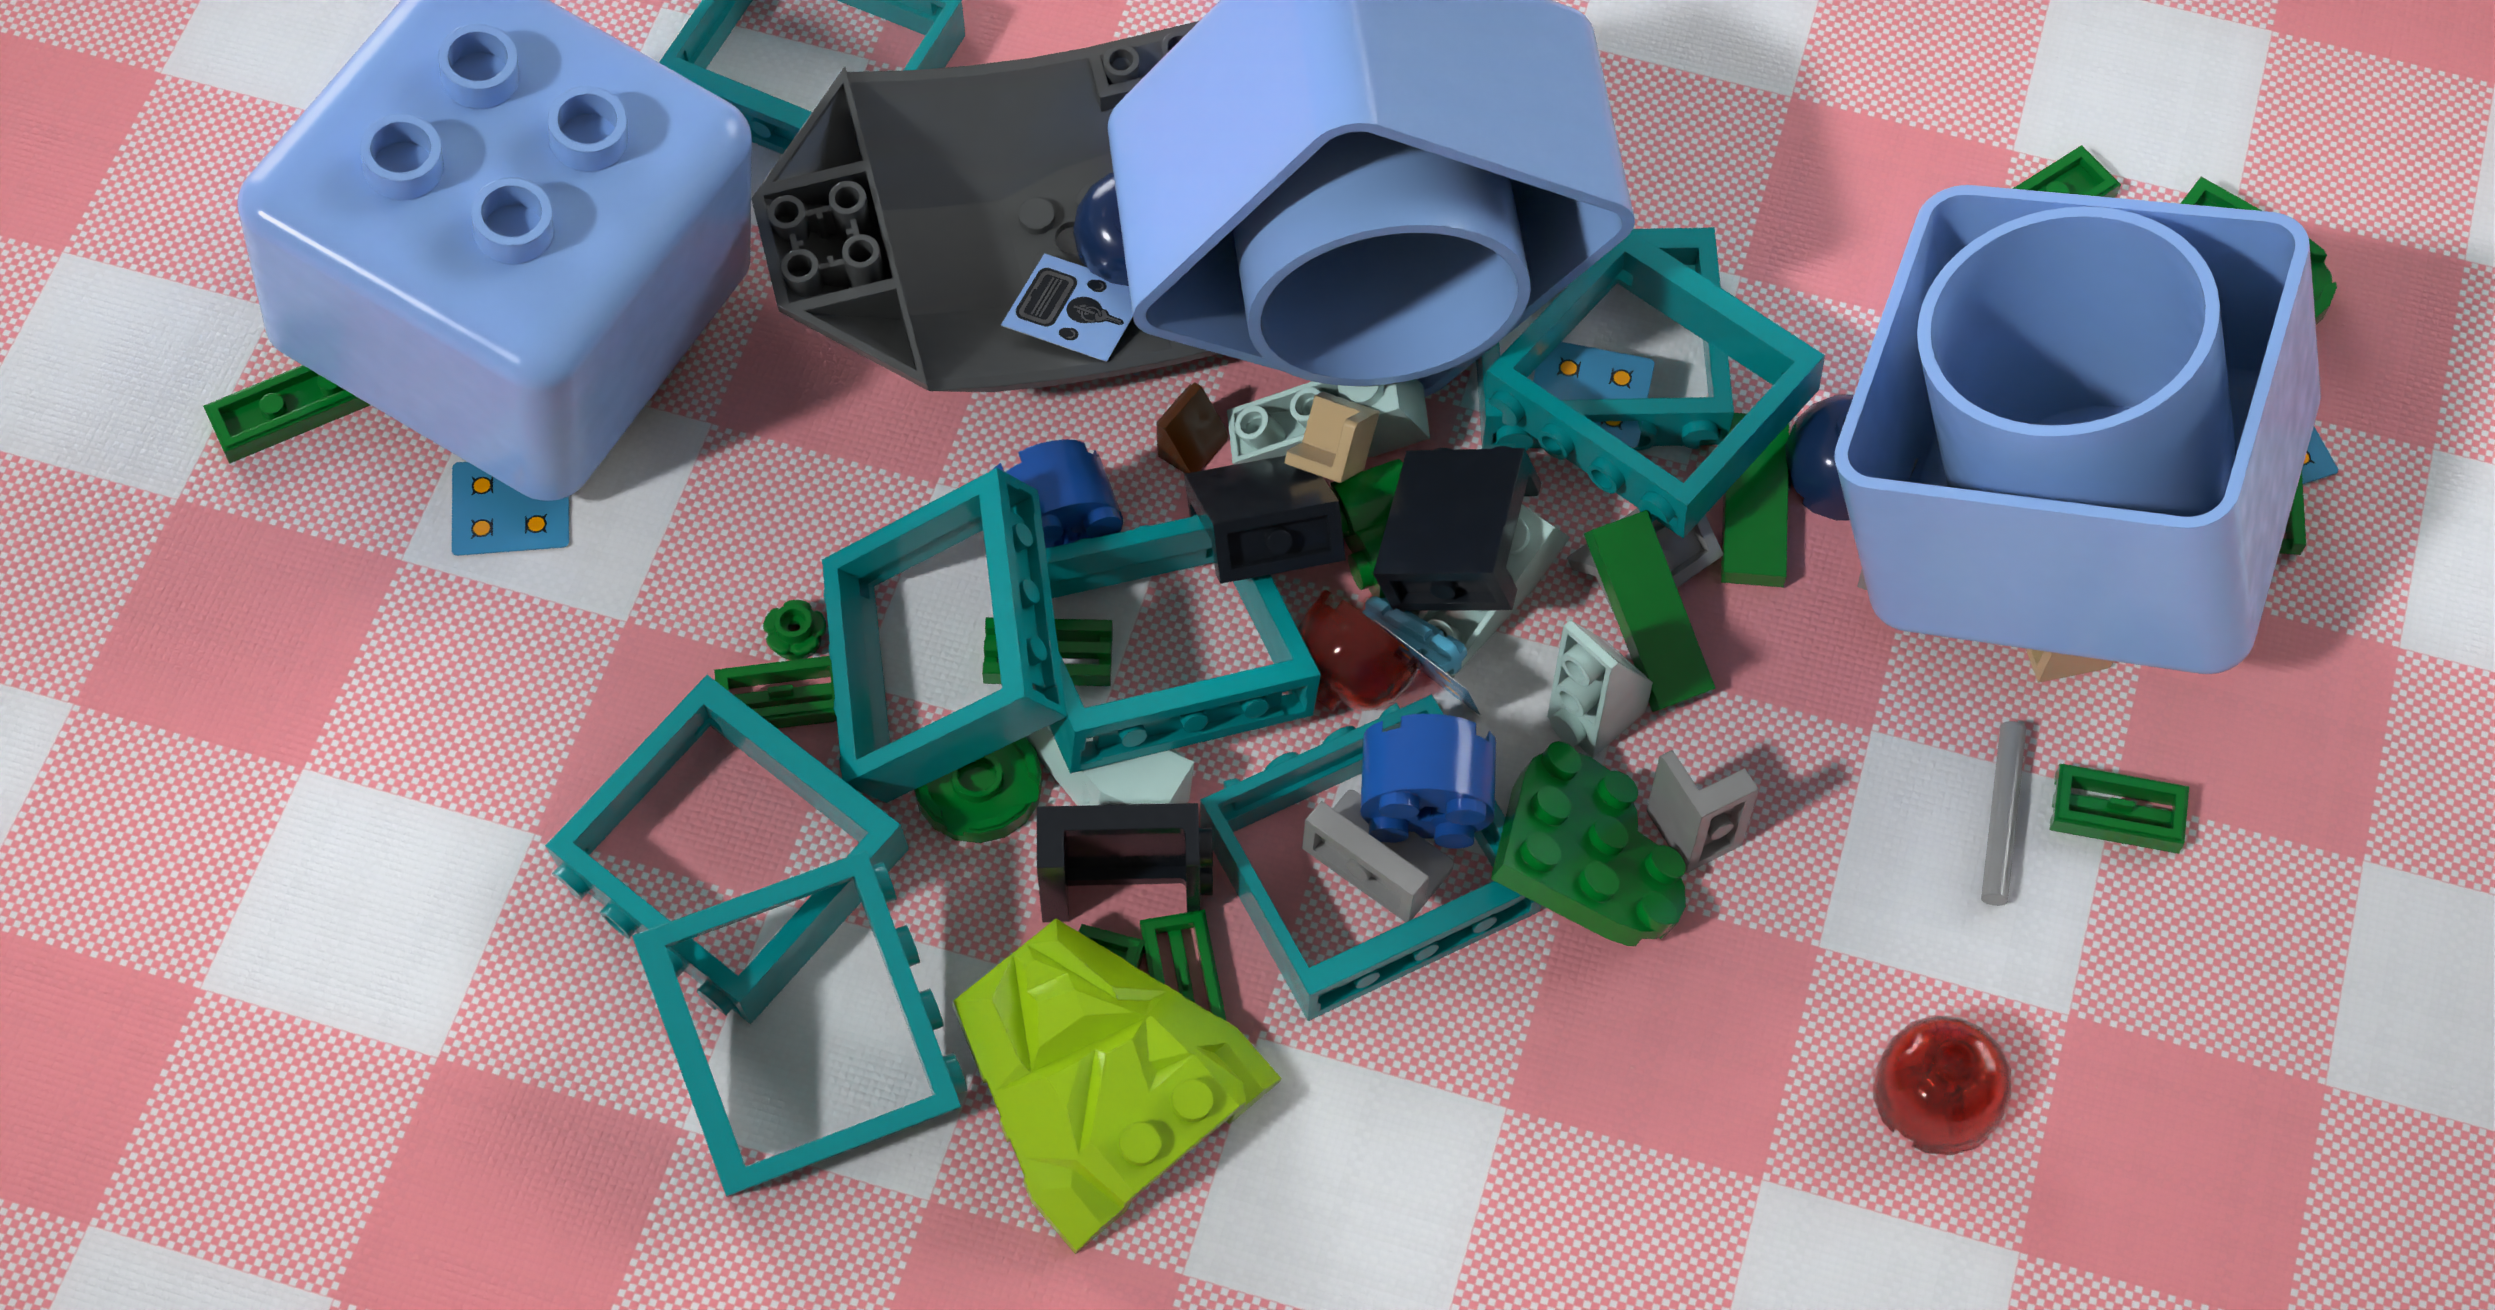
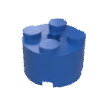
M1067 439L1036 444L1018 452L1021 463L1010 468L1006 473L1038 490L1045 549L1073 543L1084 538L1092 539L1121 531L1123 516L1101 458L1096 450H1094L1093 454L1089 453L1084 442ZM1001 463L993 468H999L1004 471Z
M1442 714L1401 716V728L1383 732V721L1370 726L1365 731L1363 737L1360 808L1362 818L1369 824V834L1380 842L1397 843L1406 840L1409 837V832H1415L1423 839H1434L1438 846L1444 848L1460 849L1472 846L1474 844V834L1488 827L1495 817V736L1489 731L1484 739L1476 735L1475 722Z

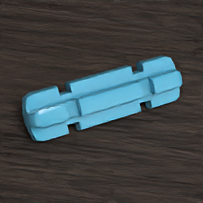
M1372 596L1365 602V610L1360 615V621L1364 628L1379 635L1381 632L1374 622L1376 620L1445 673L1454 675L1462 668V661L1467 656V649L1464 643L1450 635L1444 637L1442 630L1410 611L1402 612L1397 608L1393 610L1387 598Z

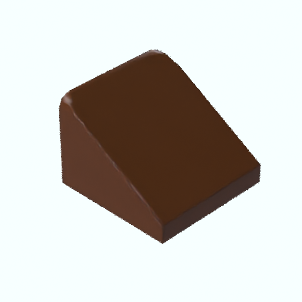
M1195 382L1192 385L1189 384L1156 422L1158 457L1185 474L1202 471L1228 439L1226 428L1202 386Z

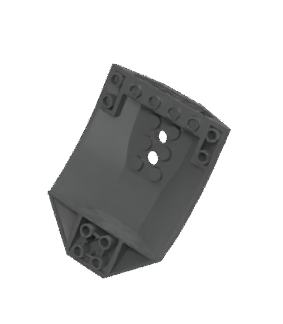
M1199 21L1091 47L1026 59L971 66L905 71L847 72L846 67H844L751 198L779 312L928 391L1001 392L1055 386L1130 374L1218 354L1147 334L1135 325L1133 317L1107 362L1001 326L1044 253L1084 266L1079 259L1078 253L1072 254L1062 251L1057 246L1056 240L1063 230L1074 227L1077 207L1089 188L1109 173H1113L1108 137L1110 114L1124 96Z

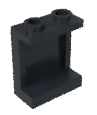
M1498 446L1492 449L1454 450L1450 448H1437L1434 450L1406 451L1373 571L1376 581L1393 610L1396 608L1400 611L1513 610L1518 589L1506 565L1523 497L1538 496L1542 484L1525 448Z
M1286 455L1184 474L1190 517L1198 515L1211 538L1215 574L1220 584L1346 561L1339 500L1323 477L1285 464Z
M1198 803L1037 807V875L1042 922H1052L1056 918L1062 922H1069L1068 886L1181 883L1186 887L1187 912L1200 911V895H1213L1212 827L1199 828Z

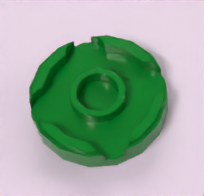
M1024 737L915 789L914 792L919 811L935 830L956 841L984 843L1005 838L1026 824L1039 804L1043 782L1042 771L1036 749Z

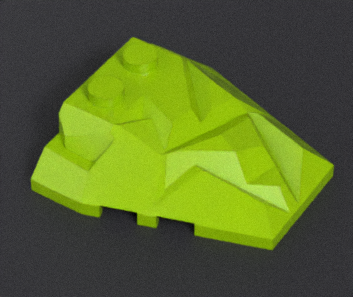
M1057 918L953 1000L952 1003L983 1083L988 1084L1000 1114L999 1124L1007 1142H1011L1024 1174L1023 1183L1030 1201L1075 1254L1128 1210L1132 1200L1224 1122L1231 1124L1282 1079L1237 1027L1141 971L1128 961Z

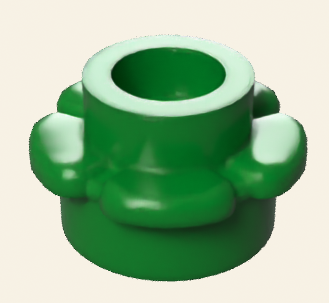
M789 600L780 609H772L765 617L763 629L768 633L766 643L772 651L787 660L806 659L819 649L822 636L826 632V620L820 611H813L808 602ZM792 624L800 626V629L797 631H790L788 628Z

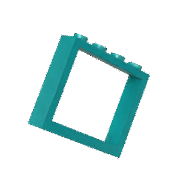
M702 0L659 63L734 105L748 121L752 142L783 154L812 112L706 69L753 0ZM837 0L926 35L903 71L945 68L965 37L962 0Z
M1715 227L1632 230L1721 288ZM1704 340L1703 348L1708 397L1561 400L1592 422L1638 421L1641 434L1638 446L1633 448L1636 451L1645 450L1652 446H1685L1690 449H1698L1699 445H1719L1726 437L1727 432L1730 431L1734 415L1728 355ZM1498 342L1476 360L1482 449H1492L1498 446L1525 448V450L1542 448L1536 438L1517 425L1508 426L1502 423L1503 412L1488 403L1489 400L1486 398V370L1500 357V344Z
M1631 231L1622 242L1571 282L1486 370V398L1489 400L1488 403L1503 412L1502 423L1508 426L1517 425L1536 438L1548 454L1559 460L1567 459L1586 472L1598 488L1610 494L1617 493L1636 506L1640 512L1647 510L1651 522L1657 520L1684 539L1818 392L1825 355L1634 231ZM1616 284H1619L1773 385L1684 483L1527 378Z
M995 468L822 559L825 588L823 596L827 610L830 642L829 656L832 663L835 695L834 711L837 717L840 748L839 766L842 779L857 791L888 803L1067 717L1039 494L1035 488L999 468ZM983 531L1002 689L890 743L874 586Z
M1198 515L1151 526L1144 525L1133 530L1092 539L1084 538L1073 543L1046 548L1052 598L1214 563L1211 538ZM1271 575L1233 581L1274 664L1084 708L1059 653L1067 717L1049 725L1070 774L1313 716L1321 674ZM1287 691H1288V693H1289L1288 695H1283V696H1282V693H1283V692H1287ZM1093 737V741L1086 742V739Z
M706 675L545 845L558 866L552 875L566 885L570 893L576 898L582 900L589 893L605 907L600 911V914L624 937L629 939L635 932L640 933L670 922L664 915L589 855L711 726L857 840L859 844L847 857L867 850L871 864L875 865L884 862L889 872L909 850L901 824L709 675ZM853 880L811 895L739 975L735 974L693 939L666 949L677 978L685 971L698 981L701 986L697 989V993L714 1010H720L725 1015L733 1010L749 1024H752L857 908L861 900Z
M1432 694L1403 708H1399L1398 704L1395 703L1387 708L1378 719L1359 728L1354 726L1340 728L1327 736L1321 745L1301 754L1297 752L1285 753L1272 760L1264 771L1242 781L1237 778L1224 781V789L1200 799V828L1212 827L1213 851L1307 1021L1541 911L1542 905L1493 881L1309 968L1233 832L1362 774L1363 737L1365 731L1373 724L1383 721V732L1401 728V716L1444 715ZM1496 800L1493 822L1485 829L1474 834L1476 841L1492 868L1505 821V815Z
M867 850L632 935L726 1197L950 1113L961 1107L957 1094L967 1091L962 1070L954 1052L942 1056L933 1031L944 1027L938 1005L930 988L921 992L918 991L910 969L911 966L920 963L914 940L907 925L895 928L886 904L897 900L891 878L884 862L875 865L871 864ZM853 880L933 1096L745 1166L666 948Z

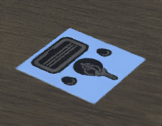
M1044 253L1001 326L1107 362L1133 317L1129 286L1110 283L1091 273L1087 267Z

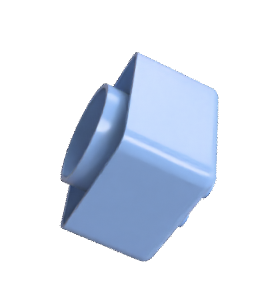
M401 0L249 174L240 188L237 199L238 213L267 337L272 345L281 353L523 495L543 501H553L568 497L577 492L586 483L747 274L750 266L752 135L748 121L734 105L550 0Z
M1220 0L1114 107L1108 120V137L1135 325L1143 332L1153 336L1277 369L1318 383L1341 386H1375L1418 379L1423 384L1425 397L1439 391L1622 242L1631 233L1635 224L1593 26L1589 19L1577 9L1553 0Z
M1977 185L1950 187L1930 197L1923 204L1916 217L1834 455L1870 603L1875 614L1888 626L1901 631L2198 674L2221 673L2241 663L2250 653L2256 639L2321 400L2310 244L2308 234L2303 226L2295 219L2276 212ZM1916 458H1918V462H1917V464H1916V466H1915V468H1914V471H1913V473H1912V475H1911V472H1912V469H1913L1915 460H1916Z

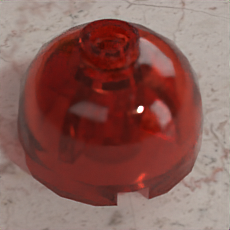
M1323 590L1308 608L1297 627L1321 674L1316 701L1332 712L1339 703L1356 711L1378 710L1393 703L1409 688L1424 669L1414 656L1404 665L1401 662L1402 658L1395 653L1401 644L1393 636L1345 600H1342L1337 608L1333 609L1332 593L1328 590Z
M1933 1015L1912 1021L1887 1043L1873 1073V1100L1882 1122L1893 1133L1896 1128L1903 1137L1914 1141L1912 1147L1924 1153L1955 1155L1976 1149L1998 1128L2011 1100V1067L2002 1046L1984 1028L1961 1017Z

